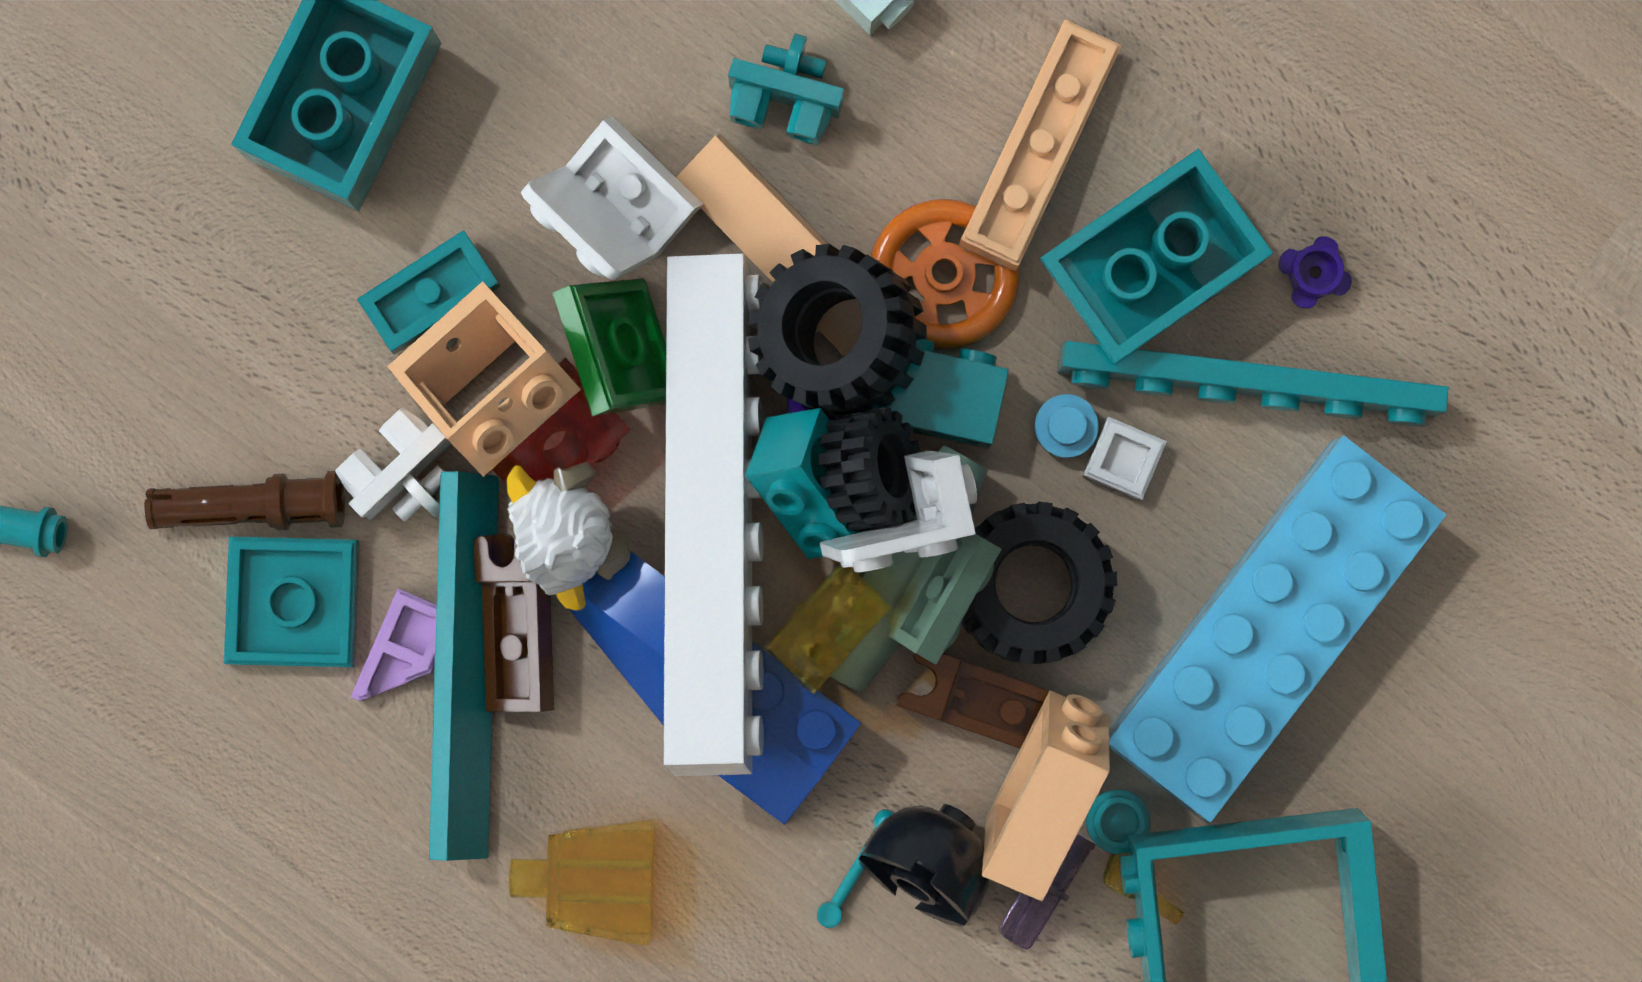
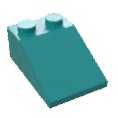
M1198 148L1043 255L1039 260L1115 365L1259 267L1273 252Z

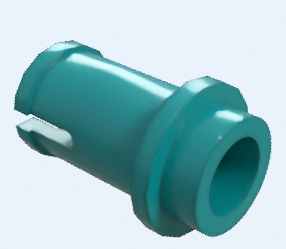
M0 506V544L33 549L34 554L39 557H47L50 552L57 554L61 552L67 537L68 523L65 516L57 515L55 508L44 507L40 512Z

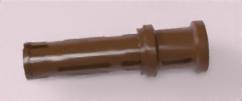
M327 471L324 478L288 479L284 473L273 474L272 477L266 479L265 483L252 485L201 486L179 489L150 488L146 491L147 499L144 502L145 518L149 529L253 522L268 523L269 527L275 528L278 531L288 530L293 523L327 522L331 528L343 526L345 518L344 485L335 471Z

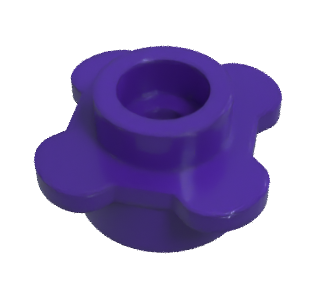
M1327 236L1318 237L1313 242V245L1300 251L1288 249L1279 258V270L1288 275L1294 289L1291 299L1300 308H1312L1318 299L1330 294L1342 296L1351 287V276L1348 272L1344 271L1343 261L1337 253L1339 249L1338 244L1332 238ZM1311 267L1320 269L1321 274L1319 278H1312L1310 276L1309 270Z

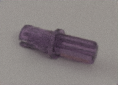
M1077 834L1043 901L1020 892L999 926L1000 934L1020 948L1027 950L1031 948L1060 900L1062 899L1065 902L1069 900L1070 896L1065 894L1090 851L1094 850L1096 845Z

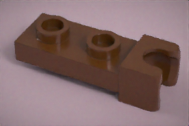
M509 534L478 536L474 542L475 582L482 583L486 712L554 710L551 596L545 594V591L539 584L526 578V573H523L520 566L521 560L515 557L516 542Z
M913 652L914 661L926 666L934 673L936 679L935 686L930 693L923 696L908 692L900 694L896 706L1020 749L1049 690L961 661L946 654H942L938 663L934 664Z

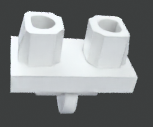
M402 407L379 430L400 453L398 457L382 470L364 450L358 449L335 470L344 487L353 497L348 504L360 517H366L370 521L405 488L409 492L392 507V510L404 522L421 506L435 518L439 515L440 501L434 494L440 489L441 472L445 471L437 465L421 481L417 477L452 444L436 425L432 423L428 426L424 421Z

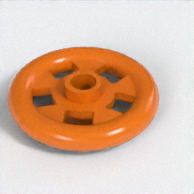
M952 199L929 200L905 209L885 226L871 252V257L892 269L894 273L902 278H913L917 292L924 298L920 302L924 312L915 316V318L927 325L926 340L935 343L934 349L965 347L991 334L1010 312L1019 287V267L1015 272L975 252H967L957 244L945 241L951 225L966 229L976 208L972 204ZM918 231L931 245L920 252L915 262H911L899 250L907 239ZM947 262L953 265L956 270V278L948 284L937 282L932 275V269L936 264ZM975 265L994 267V283L991 293L972 290L976 277ZM960 301L964 303L967 319L952 324H939L937 305L948 306Z

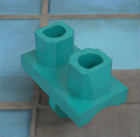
M795 33L789 50L766 44L761 62L784 68L783 71L733 58L728 74L729 87L732 89L730 121L754 129H762L770 100L794 106L786 136L818 146L829 126L831 117L839 118L843 104L844 88L798 76L799 73L822 79L827 61L805 55L807 36Z

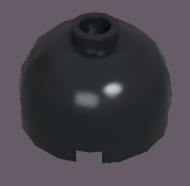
M943 804L939 811L925 806L905 807L885 818L869 836L864 844L865 848L858 859L859 864L869 876L887 891L896 895L897 888L899 887L908 895L921 901L915 909L941 922L958 927L965 926L971 915L976 913L989 886V879L982 876L984 844L972 832L976 824L967 814L948 804Z

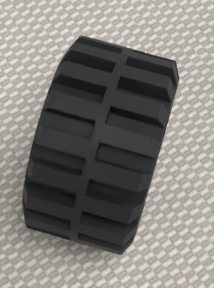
M831 244L816 245L815 256L804 249L791 254L793 265L787 268L779 263L769 272L775 281L769 289L760 285L755 295V298L762 301L760 311H750L748 325L758 329V335L748 338L750 352L762 357L755 364L760 374L773 381L771 387L781 395L810 409L821 408L824 413L832 417L844 415L847 412L856 413L871 410V402L882 407L888 406L895 401L891 390L896 385L905 390L908 388L914 378L906 374L911 363L921 366L925 352L916 348L917 340L927 339V325L915 318V316L924 311L920 300L908 293L912 287L904 278L894 273L892 269L853 247L842 245L839 250ZM857 299L862 313V328L856 344L840 360L831 364L820 365L814 350V336L819 321L834 305L842 301Z
M1039 501L1036 504H1025L1023 502L995 512L975 528L976 535L1002 549L994 562V569L989 582L981 591L977 592L961 621L967 633H970L986 651L992 652L1000 656L1001 659L1026 664L1051 663L1060 661L1070 655H1075L1086 648V644L1091 639L1097 637L1105 627L1103 623L1107 615L1112 613L1116 601L1112 598L1114 587L1118 586L1117 571L1113 572L1110 559L1114 557L1109 546H1104L1097 536L1100 532L1091 522L1086 524L1078 518L1079 513L1067 507L1065 509L1054 507L1053 503ZM1024 546H1041L1055 552L1064 561L1070 574L1071 591L1068 601L1059 613L1045 621L1027 622L1014 617L1005 610L996 593L995 580L1001 562L1012 551Z

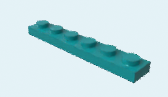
M1065 341L1060 347L1057 369L1058 373L1072 374L1071 384L1081 387L1105 389L1109 388L1110 379L1135 382L1134 392L1147 395L1172 396L1173 386L1198 389V400L1213 403L1234 404L1236 403V394L1261 397L1260 407L1280 411H1299L1300 402L1324 404V415L1348 419H1361L1363 409L1388 412V423L1405 426H1426V417L1433 418L1445 413L1449 389L1448 386L1140 349L1135 350L1114 365L1099 344Z

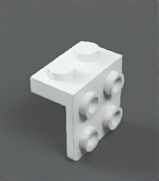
M613 116L600 123L566 166L530 180L521 191L523 198L531 205L530 211L535 219L547 229L559 232L575 247L579 261L589 271L598 276H605L610 280H616L656 259L703 205L691 191Z
M924 451L904 456L917 520L820 542L822 556L840 562L843 568L853 567L854 572H866L893 565L892 554L904 551V553L918 552L919 557H931L957 550L956 539L976 534L970 504L977 502V488L970 466L968 464L961 465L960 456L950 453Z

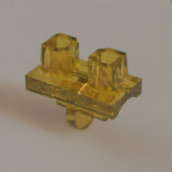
M839 563L809 598L796 606L792 611L793 615L763 648L780 662L807 692L814 694L891 607L857 572H854L852 567L843 568L841 563Z

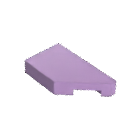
M397 589L351 698L363 701L434 672L436 604L402 589Z

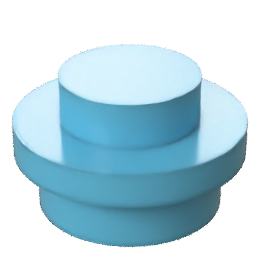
M1071 394L1058 395L1046 401L1039 409L1034 423L1035 435L1041 447L1049 454L1060 458H1073L1083 454L1094 443L1098 434V418L1093 407L1083 398Z

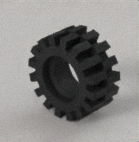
M884 407L836 416V420H831L826 426L829 433L822 434L820 444L827 451L826 453L819 454V466L826 467V476L820 477L822 488H830L831 494L826 498L829 508H838L835 517L840 523H847L848 529L866 530L899 525L909 522L914 518L912 512L916 511L904 456L915 454L921 450L917 440L910 441L909 439L913 432L908 422L902 423L903 415L898 411L891 412V408Z

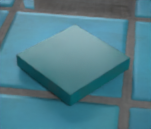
M229 537L224 664L355 667L359 541L345 539Z

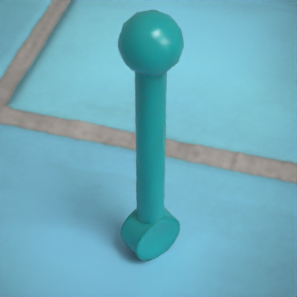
M889 809L878 811L873 820L874 830L885 818L895 812ZM863 846L831 901H826L819 906L817 919L822 926L833 928L841 922V907L864 871L858 859L865 846Z

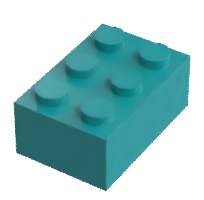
M302 0L231 145L246 159L359 212L442 43L432 26L377 0Z

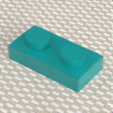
M463 230L366 292L357 300L391 353L395 355L420 338L482 281L492 292L501 285L467 233Z

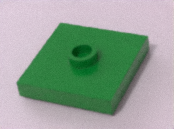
M644 278L569 285L553 292L592 416L665 405L666 343Z

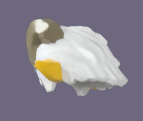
M587 461L565 469L558 467L554 470V479L547 478L543 481L538 480L535 482L521 466H514L507 477V492L511 499L507 510L510 514L509 518L514 525L513 531L516 535L515 542L517 548L515 557L521 560L520 566L523 573H526V578L539 584L545 591V594H556L558 600L565 608L576 611L581 610L586 605L583 583L591 579L595 573L606 580L612 579V576L627 564L631 554L625 534L611 529L612 523L608 520L610 517L608 507L602 503L599 495L586 489L598 474Z

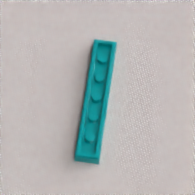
M460 471L441 472L429 860L454 861L488 858L492 712H486L482 583L475 582L474 542L478 536L497 535L499 476L486 474L483 477L478 473Z

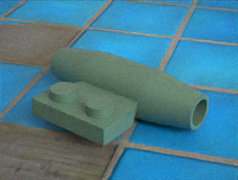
M943 445L938 452L959 455L961 465L968 464L970 466L976 483L978 499L988 470ZM976 503L970 504L971 514L973 513ZM912 512L914 518L910 521L917 520L916 512ZM975 534L956 539L958 549L953 552L931 557H919L918 552L904 553V551L892 554L894 564L872 571L857 572L843 596L817 669L849 688L862 693L901 644L921 657L937 664L944 650L949 648L958 637L961 629V620L977 592L981 591L989 582L993 573L994 562L1002 549Z

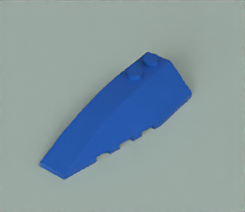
M630 551L629 561L612 576V579L606 580L595 573L591 579L583 583L585 607L578 611L569 610L664 726L665 576ZM752 642V651L761 650L763 656V689L752 690V716L761 715L763 720V754L761 756H752V774L718 776L785 825L853 736L861 722Z

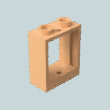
M483 281L387 366L446 439L483 477L581 390ZM457 338L454 346L446 347L450 339ZM516 342L530 358L463 418L457 421L445 404ZM503 398H507L501 405H499V402Z
M1051 690L1049 691L986 816L982 876L1040 901H1043L1110 772L1109 715L1103 713L1101 708L1090 699L1076 694H1070L1065 697Z

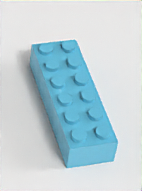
M1344 435L1330 441L1110 726L1109 749L1199 819L1211 823L1447 514Z

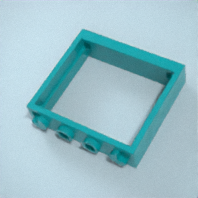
M1350 808L1128 835L1130 855L1119 856V866L1123 892L1125 895L1134 894L1137 918L1126 919V931L1131 958L1141 957L1143 981L1141 982H1166L1153 860L1335 838L1349 982H1387L1371 820L1360 809Z

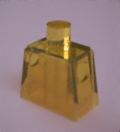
M639 818L552 832L548 835L547 859H511L509 868L510 898H546V927L636 945H650L653 940L655 818Z

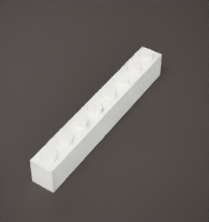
M743 253L667 257L664 766L674 776L752 774V756H761L764 748L762 716H752V690H762L764 680L761 650L752 651V626L763 624L761 586H752V562H759L763 559V531L761 522H752V499L762 497L745 476L752 458V436H760L763 428L761 398L752 397V374H760L755 364L762 357L750 352L748 338L753 337L752 326L748 325L750 311H760L762 301L755 298L760 285H762L760 275L751 274Z

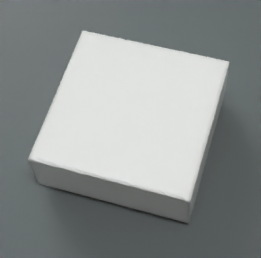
M1107 417L1082 477L1141 501L1167 441Z

